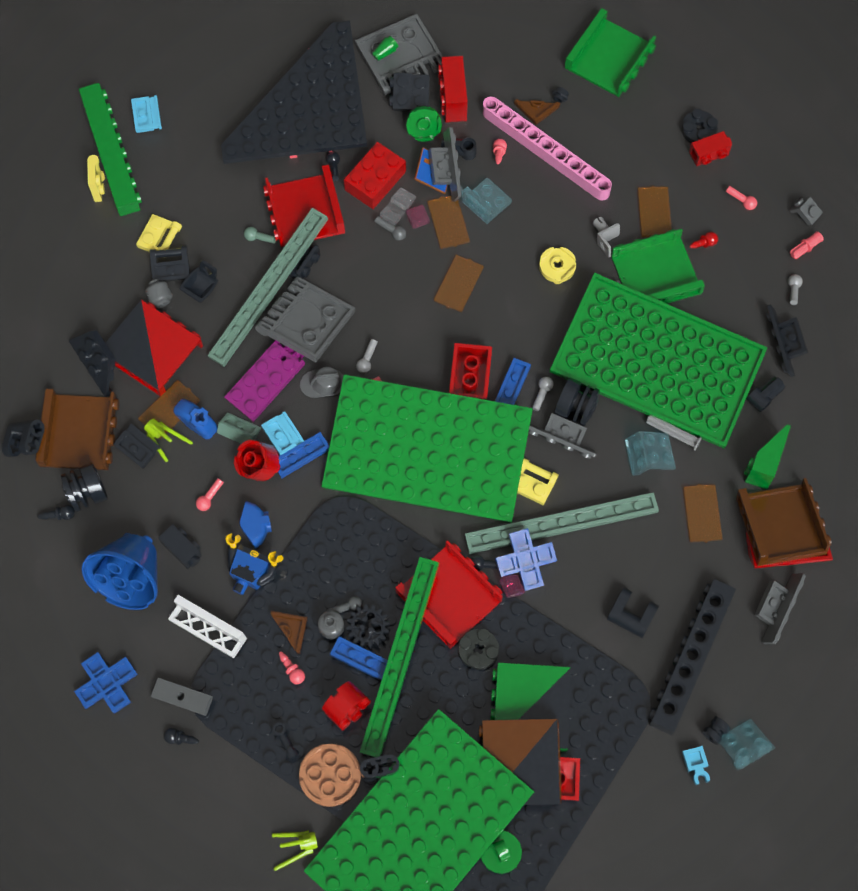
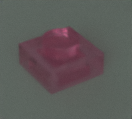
M423 205L406 210L413 229L430 223Z
M518 575L504 576L499 580L507 598L521 596L525 593Z

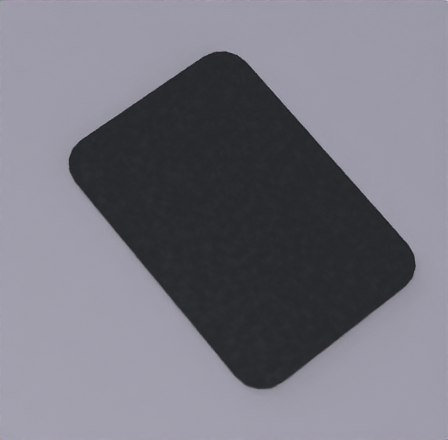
M336 497L324 502L314 511L282 555L283 560L277 563L278 569L274 579L257 589L231 625L243 632L247 638L235 658L214 648L198 670L191 689L213 696L206 716L196 712L195 715L211 731L304 795L305 793L299 782V771L302 760L313 748L322 744L342 745L355 755L359 765L366 759L374 758L360 753V749L381 680L330 656V652L338 637L327 639L322 636L318 628V619L326 612V609L347 603L348 599L352 596H357L362 600L363 606L361 610L364 609L366 604L368 609H371L373 605H375L376 611L382 609V615L387 614L388 616L385 622H390V627L386 628L389 630V635L384 634L385 642L379 640L380 646L377 647L374 643L372 644V649H369L368 644H365L364 649L388 660L405 606V602L396 593L395 587L401 582L405 584L415 574L419 557L431 560L441 549L364 500L356 497ZM487 580L492 586L496 585L490 580ZM501 587L499 588L502 591V602L471 629H486L498 641V657L494 664L487 669L476 670L466 666L459 656L460 641L450 649L422 620L381 756L394 755L398 758L438 709L483 746V737L479 736V726L483 725L482 721L490 720L491 709H495V701H491L492 689H496V681H492L493 669H497L498 663L571 667L567 752H560V757L580 758L579 801L562 800L561 804L524 805L503 830L514 835L520 842L522 855L517 867L509 873L498 874L488 870L480 858L454 891H544L645 730L651 713L649 693L644 683L633 672ZM348 610L339 613L344 621V631L339 637L354 643L355 638L349 639L348 635L351 632H348L346 629L347 626H351L347 623V619H353L351 616L352 611ZM271 611L308 618L300 654L296 653L271 616ZM374 615L367 617L368 625L365 626V634L362 635L363 639L369 637L368 629L372 627L371 619L375 618ZM360 621L355 623L357 627L363 625ZM381 627L375 628L374 631L380 632ZM233 639L224 641L226 649L230 651L237 644ZM479 644L475 645L473 651L482 654L484 647L479 646ZM280 651L289 657L293 665L297 664L298 668L304 671L305 679L301 684H293L290 681L289 675L286 674L287 668L280 660ZM351 681L371 702L365 709L361 710L362 716L356 722L351 721L349 726L342 731L325 714L322 707L331 695L334 697L341 685ZM276 722L286 724L288 728L286 734L293 746L297 745L299 749V755L291 760L284 756L285 748L280 738L272 733L274 723ZM379 766L380 773L383 772L382 766ZM368 769V774H372V769ZM361 776L358 790L351 799L338 806L321 807L345 822L377 783L368 784Z

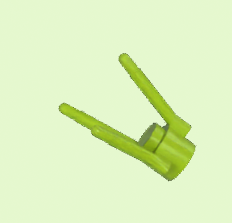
M155 418L151 419L144 427V430L148 433L147 436L156 444L158 443L154 437L159 438L161 436L168 442H172V439L164 433L165 430L190 445L193 444L191 440L169 428L163 422H158ZM161 448L160 450L158 449L157 451L164 459V461L168 462V459L164 454L163 450Z
M308 830L304 832L273 833L272 837L299 838V840L280 844V848L300 845L301 850L305 849V851L275 866L274 870L283 868L306 855L313 854V849L318 848L315 832L309 833Z

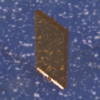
M652 186L649 188H638L641 237H650L654 234L661 235L672 230L668 187Z
M441 196L439 199L428 201L440 248L457 247V245L470 243L458 200L452 202L451 196Z
M456 255L434 301L445 305L446 308L462 312L484 266L473 262L471 259H465Z
M177 380L138 420L146 425L151 419L155 418L158 422L161 421L172 429L180 421L174 414V407L181 399H187L197 405L200 399L191 392L190 388L187 389Z
M698 484L697 486L683 487L690 542L704 541L707 543L708 541L722 540L716 486H701V484Z

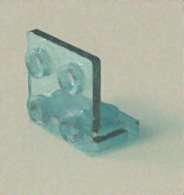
M486 178L473 190L468 186L462 190V202L486 224L512 203V199L489 178Z
M638 431L625 439L632 475L639 476L649 469H676L667 433Z

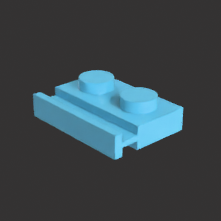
M157 95L150 98L147 96L131 99L136 133L153 131L157 128L159 130L162 129Z
M285 411L282 412L283 414L277 415L261 425L279 455L304 442Z

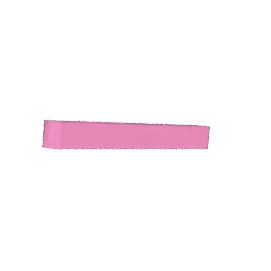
M485 98L483 101V116L595 198L606 200L610 196L612 183L607 177L497 98Z

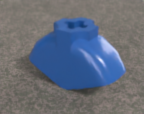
M181 399L174 407V414L188 428L202 438L210 439L217 432L218 427L215 421L203 407L200 408L187 399Z
M246 501L240 519V527L254 549H257L264 542L267 533L272 532L268 511L263 512L256 504Z

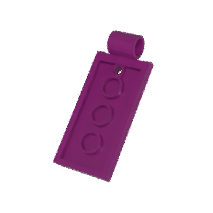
M275 340L224 398L254 422L302 369L305 362L301 359L304 356L287 346L283 347L280 342Z

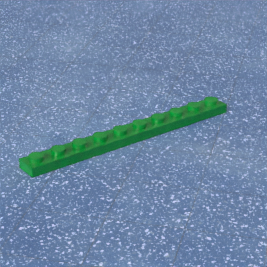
M419 557L360 753L372 757L382 755L438 571L439 562Z

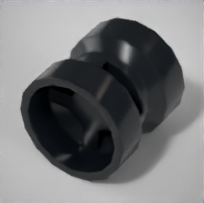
M714 716L711 720V725L705 727L702 734L710 742L718 745L722 740V736L727 734L731 728L724 720Z

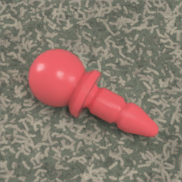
M497 139L493 143L496 164H500L502 156L507 149V143L503 139Z
M280 651V660L287 668L286 674L289 675L290 681L293 684H301L305 679L304 671L299 669L297 664L293 665L289 657Z

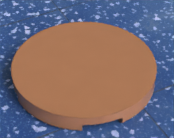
M319 745L309 751L302 760L299 771L301 788L305 795L318 805L326 807L341 805L354 796L360 785L361 772L359 762L355 755L342 745Z

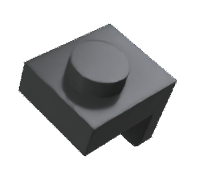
M811 197L796 199L789 210L791 213L798 212L808 226L813 225L823 213Z

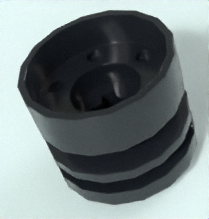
M569 377L554 414L567 418L571 412H574L573 422H577L581 415L580 425L585 426L589 419L592 418L597 407L600 390L595 388L592 395H589L590 385L582 392L580 391L582 382Z
M92 462L80 467L81 476L79 477L71 470L72 480L68 478L66 473L61 475L65 496L76 512L82 510L80 501H82L85 508L89 507L87 498L91 497L95 504L108 499L100 476Z

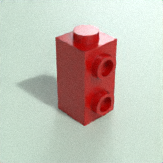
M722 131L692 142L689 153L696 166L707 165L715 159L727 157L732 141Z

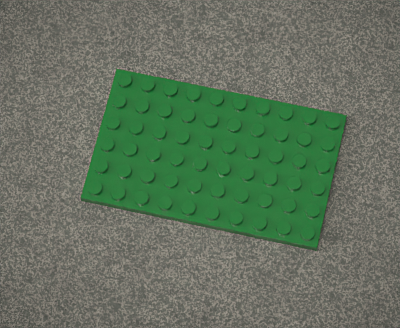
M594 273L549 372L567 380L569 377L582 382L581 386L585 388L590 385L592 391L597 388L600 390L599 394L648 416L651 415L670 423L698 438L701 436L703 440L725 448L768 347Z
M344 375L322 488L512 523L533 408Z
M438 709L398 757L399 770L393 775L382 777L304 872L325 891H454L535 791ZM396 762L392 764L389 770H393V766L396 765Z

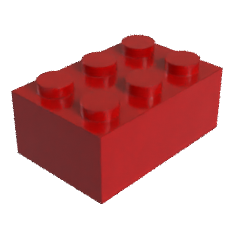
M463 56L442 57V62L438 65V83L440 85V100L442 103L441 114L445 116L446 122L467 121L468 101Z
M377 142L344 179L345 191L374 209L405 174L406 161Z
M454 344L450 394L487 400L492 356L491 346Z

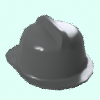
M323 367L303 375L300 381V388L310 398L338 395L341 392L344 376L336 369Z

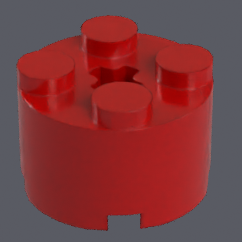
M247 440L238 447L237 450L239 451L237 456L234 457V467L239 475L256 481H267L280 470L279 455L273 445L255 440Z
M351 681L341 685L334 697L331 695L322 707L325 714L342 731L349 726L351 721L356 722L363 714L361 710L365 709L371 702Z

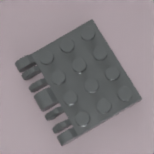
M418 14L355 40L356 47L376 79L383 95L391 93L390 77H394V73L421 75V72L422 75H428V70L424 64L429 63L433 73L438 72L437 66L442 62L443 56ZM391 36L399 47L396 49V52L377 61L372 52H374L385 37Z
M295 277L288 286L289 292H284L281 295L282 297H279L267 312L271 318L264 316L255 329L261 335L269 336L310 360L317 362L355 313V307L306 280Z

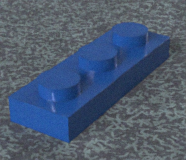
M513 358L495 402L515 405L531 364Z
M321 432L279 456L280 470L277 473L281 479L329 451L330 446Z
M338 637L330 652V656L382 681L387 659L341 637Z

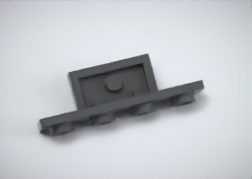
M448 127L443 132L445 148H430L428 151L433 185H450L453 202L462 196L463 188L460 185L458 151L455 149L456 135L453 133V127Z
M551 413L545 430L530 424L529 433L534 436H538V434L543 435L548 442L555 444L557 441L562 443L563 448L570 451L576 449L581 452L580 455L589 459L596 457L598 453L580 445L588 427L554 413Z
M792 574L786 588L776 581H769L755 612L756 617L769 625L762 639V643L765 645L776 644L779 641L783 627L789 619L791 609L796 603L798 593L804 585L805 574Z

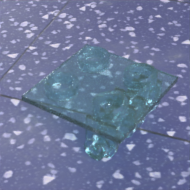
M751 719L723 735L720 742L722 747L735 761L733 764L737 770H743L750 763H754L755 760H759L760 757L769 754L770 751L775 749L774 745Z

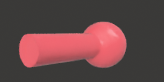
M730 185L725 192L741 201L745 209L753 210L756 208L757 199L755 197L745 196Z
M217 478L205 496L197 498L196 507L200 511H206L211 507V499L224 483L219 478Z

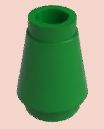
M391 36L385 37L374 52H372V55L377 61H380L396 52L399 46Z

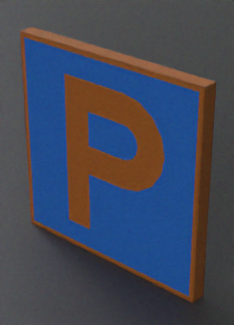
M422 148L414 180L442 194H446L447 185H433L429 151Z

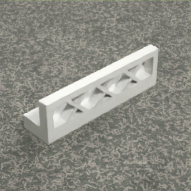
M177 595L174 600L177 606L168 618L169 621L228 656L235 658L247 639L244 633ZM181 610L188 614V620L179 621L176 617ZM201 620L204 624V629L194 630L192 622ZM218 630L220 638L215 640L209 639L208 632ZM233 639L237 644L230 651L226 649L224 641Z

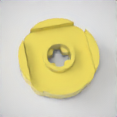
M564 247L549 248L541 255L539 270L547 280L555 284H561L574 275L576 269L575 256ZM554 262H561V267H554Z

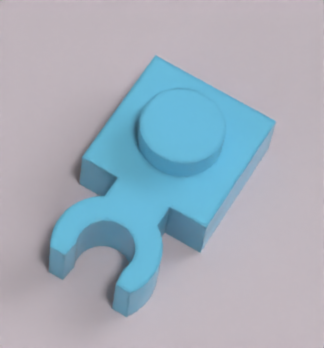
M703 746L682 751L687 771H694V784H699L698 776H703L705 782H709V774L703 769L709 766Z

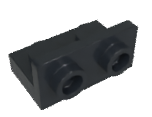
M309 246L290 273V277L293 279L295 277L302 279L308 277L312 265L316 264L320 259L319 246Z

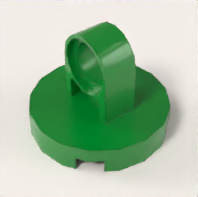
M421 106L415 108L407 116L406 127L409 135L411 134L415 140L421 142L433 140L441 132V116L431 107Z
M502 831L482 855V863L488 870L494 873L505 874L511 872L521 860L522 849L520 842L511 833Z

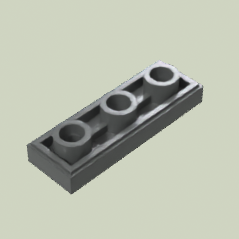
M161 678L157 679L151 695L152 698L204 716L207 715L213 696Z

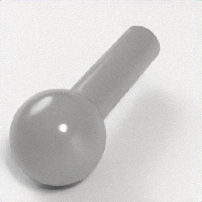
M793 274L788 278V285L791 287V305H797L798 288L803 283L801 276Z
M374 339L370 340L363 359H360L356 364V368L360 373H367L371 369L370 359L378 343Z
M542 377L539 380L540 390L532 407L535 411L540 410L546 393L553 388L554 383L550 377Z

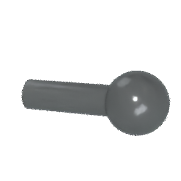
M377 216L374 222L391 232L395 240L400 241L406 237L407 233L404 227H395Z
M352 596L348 599L347 603L326 609V611L342 613L350 610L357 612V607L362 608L363 602L359 597Z

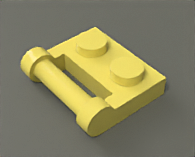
M90 155L87 160L88 186L94 201L101 202L102 194H105L104 183H102L105 180V175L99 167L98 157Z
M152 214L136 245L138 248L150 252V249H169L177 232H180L182 225ZM167 228L170 229V231H169L167 237L165 238V240H164L162 246H161V247H158V245H159V243H160L162 237L164 236V234H165Z
M524 458L517 493L544 506L559 474L542 469ZM527 469L548 479V484L524 474L525 470Z

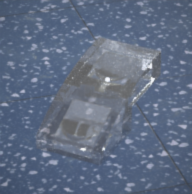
M400 188L391 197L390 203L380 212V217L395 226L410 208L416 196Z

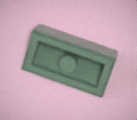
M227 412L218 424L217 433L242 444L247 440H255L261 427Z

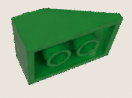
M787 424L757 452L754 458H750L744 471L746 483L768 489L775 477L791 425Z

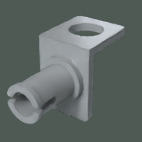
M598 217L593 222V226L599 231L597 233V244L609 258L611 257V246L608 241L620 235V225L616 223L609 227L602 217Z

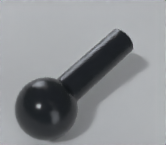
M329 152L326 156V162L330 165L333 181H337L339 179L337 164L340 162V156L336 152Z
M479 555L471 558L475 564L474 567L478 571L483 568L497 569L496 561L484 560Z

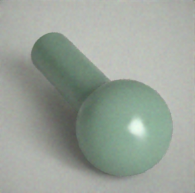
M247 227L244 231V237L248 241L258 239L273 244L276 242L275 236L260 233L255 227Z

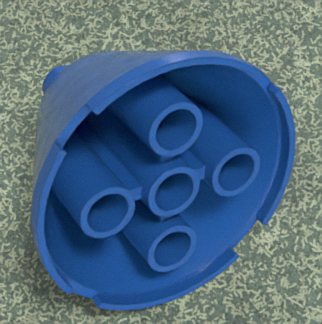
M125 533L123 537L87 556L82 564V575L87 585L95 593L98 591L107 597L105 601L115 606L130 610L147 608L148 605L154 603L158 594L157 551L152 544V539L148 536Z

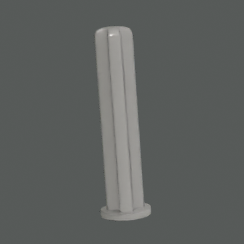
M649 415L647 418V424L694 447V451H696L702 440L701 436L697 438L656 417Z

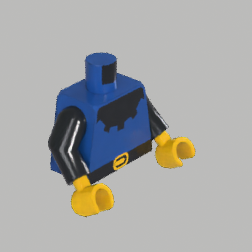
M231 533L226 537V542L229 544L227 556L228 571L230 576L237 581L233 591L243 595L248 586L257 590L260 586H264L272 581L278 569L277 563L283 560V556L279 555L276 559V551L266 556L239 544L237 546L236 544L240 542L241 537L236 535L235 541H233Z

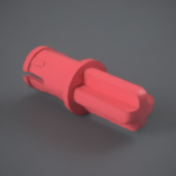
M816 231L807 239H802L799 245L790 250V256L798 259L806 252H811L813 247L823 241L822 234Z

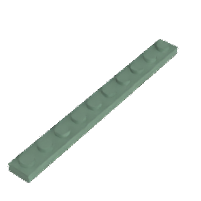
M313 208L310 210L208 354L210 359L225 367L328 221L326 215Z
M653 492L465 533L468 552L472 554L509 546L511 543L508 534L527 528L532 541L658 513L659 509Z

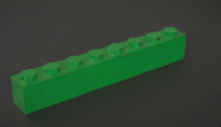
M99 83L79 88L119 216L140 211L139 203H142L139 192L135 193L134 188H137L134 177L130 178L129 176L132 170L129 162L125 163L124 158H127L124 147L120 148L119 145L123 142L120 133L115 132V129L118 127L115 118L110 117V114H113L110 103L106 104L105 102L108 99L106 90L101 89Z

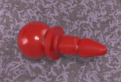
M708 232L702 235L699 240L690 244L689 247L698 248L703 246L707 248L714 246L718 242V235L715 232Z

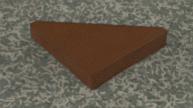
M514 100V104L535 125L560 107L559 102L545 103L544 101Z
M271 611V616L296 653L300 654L308 618Z

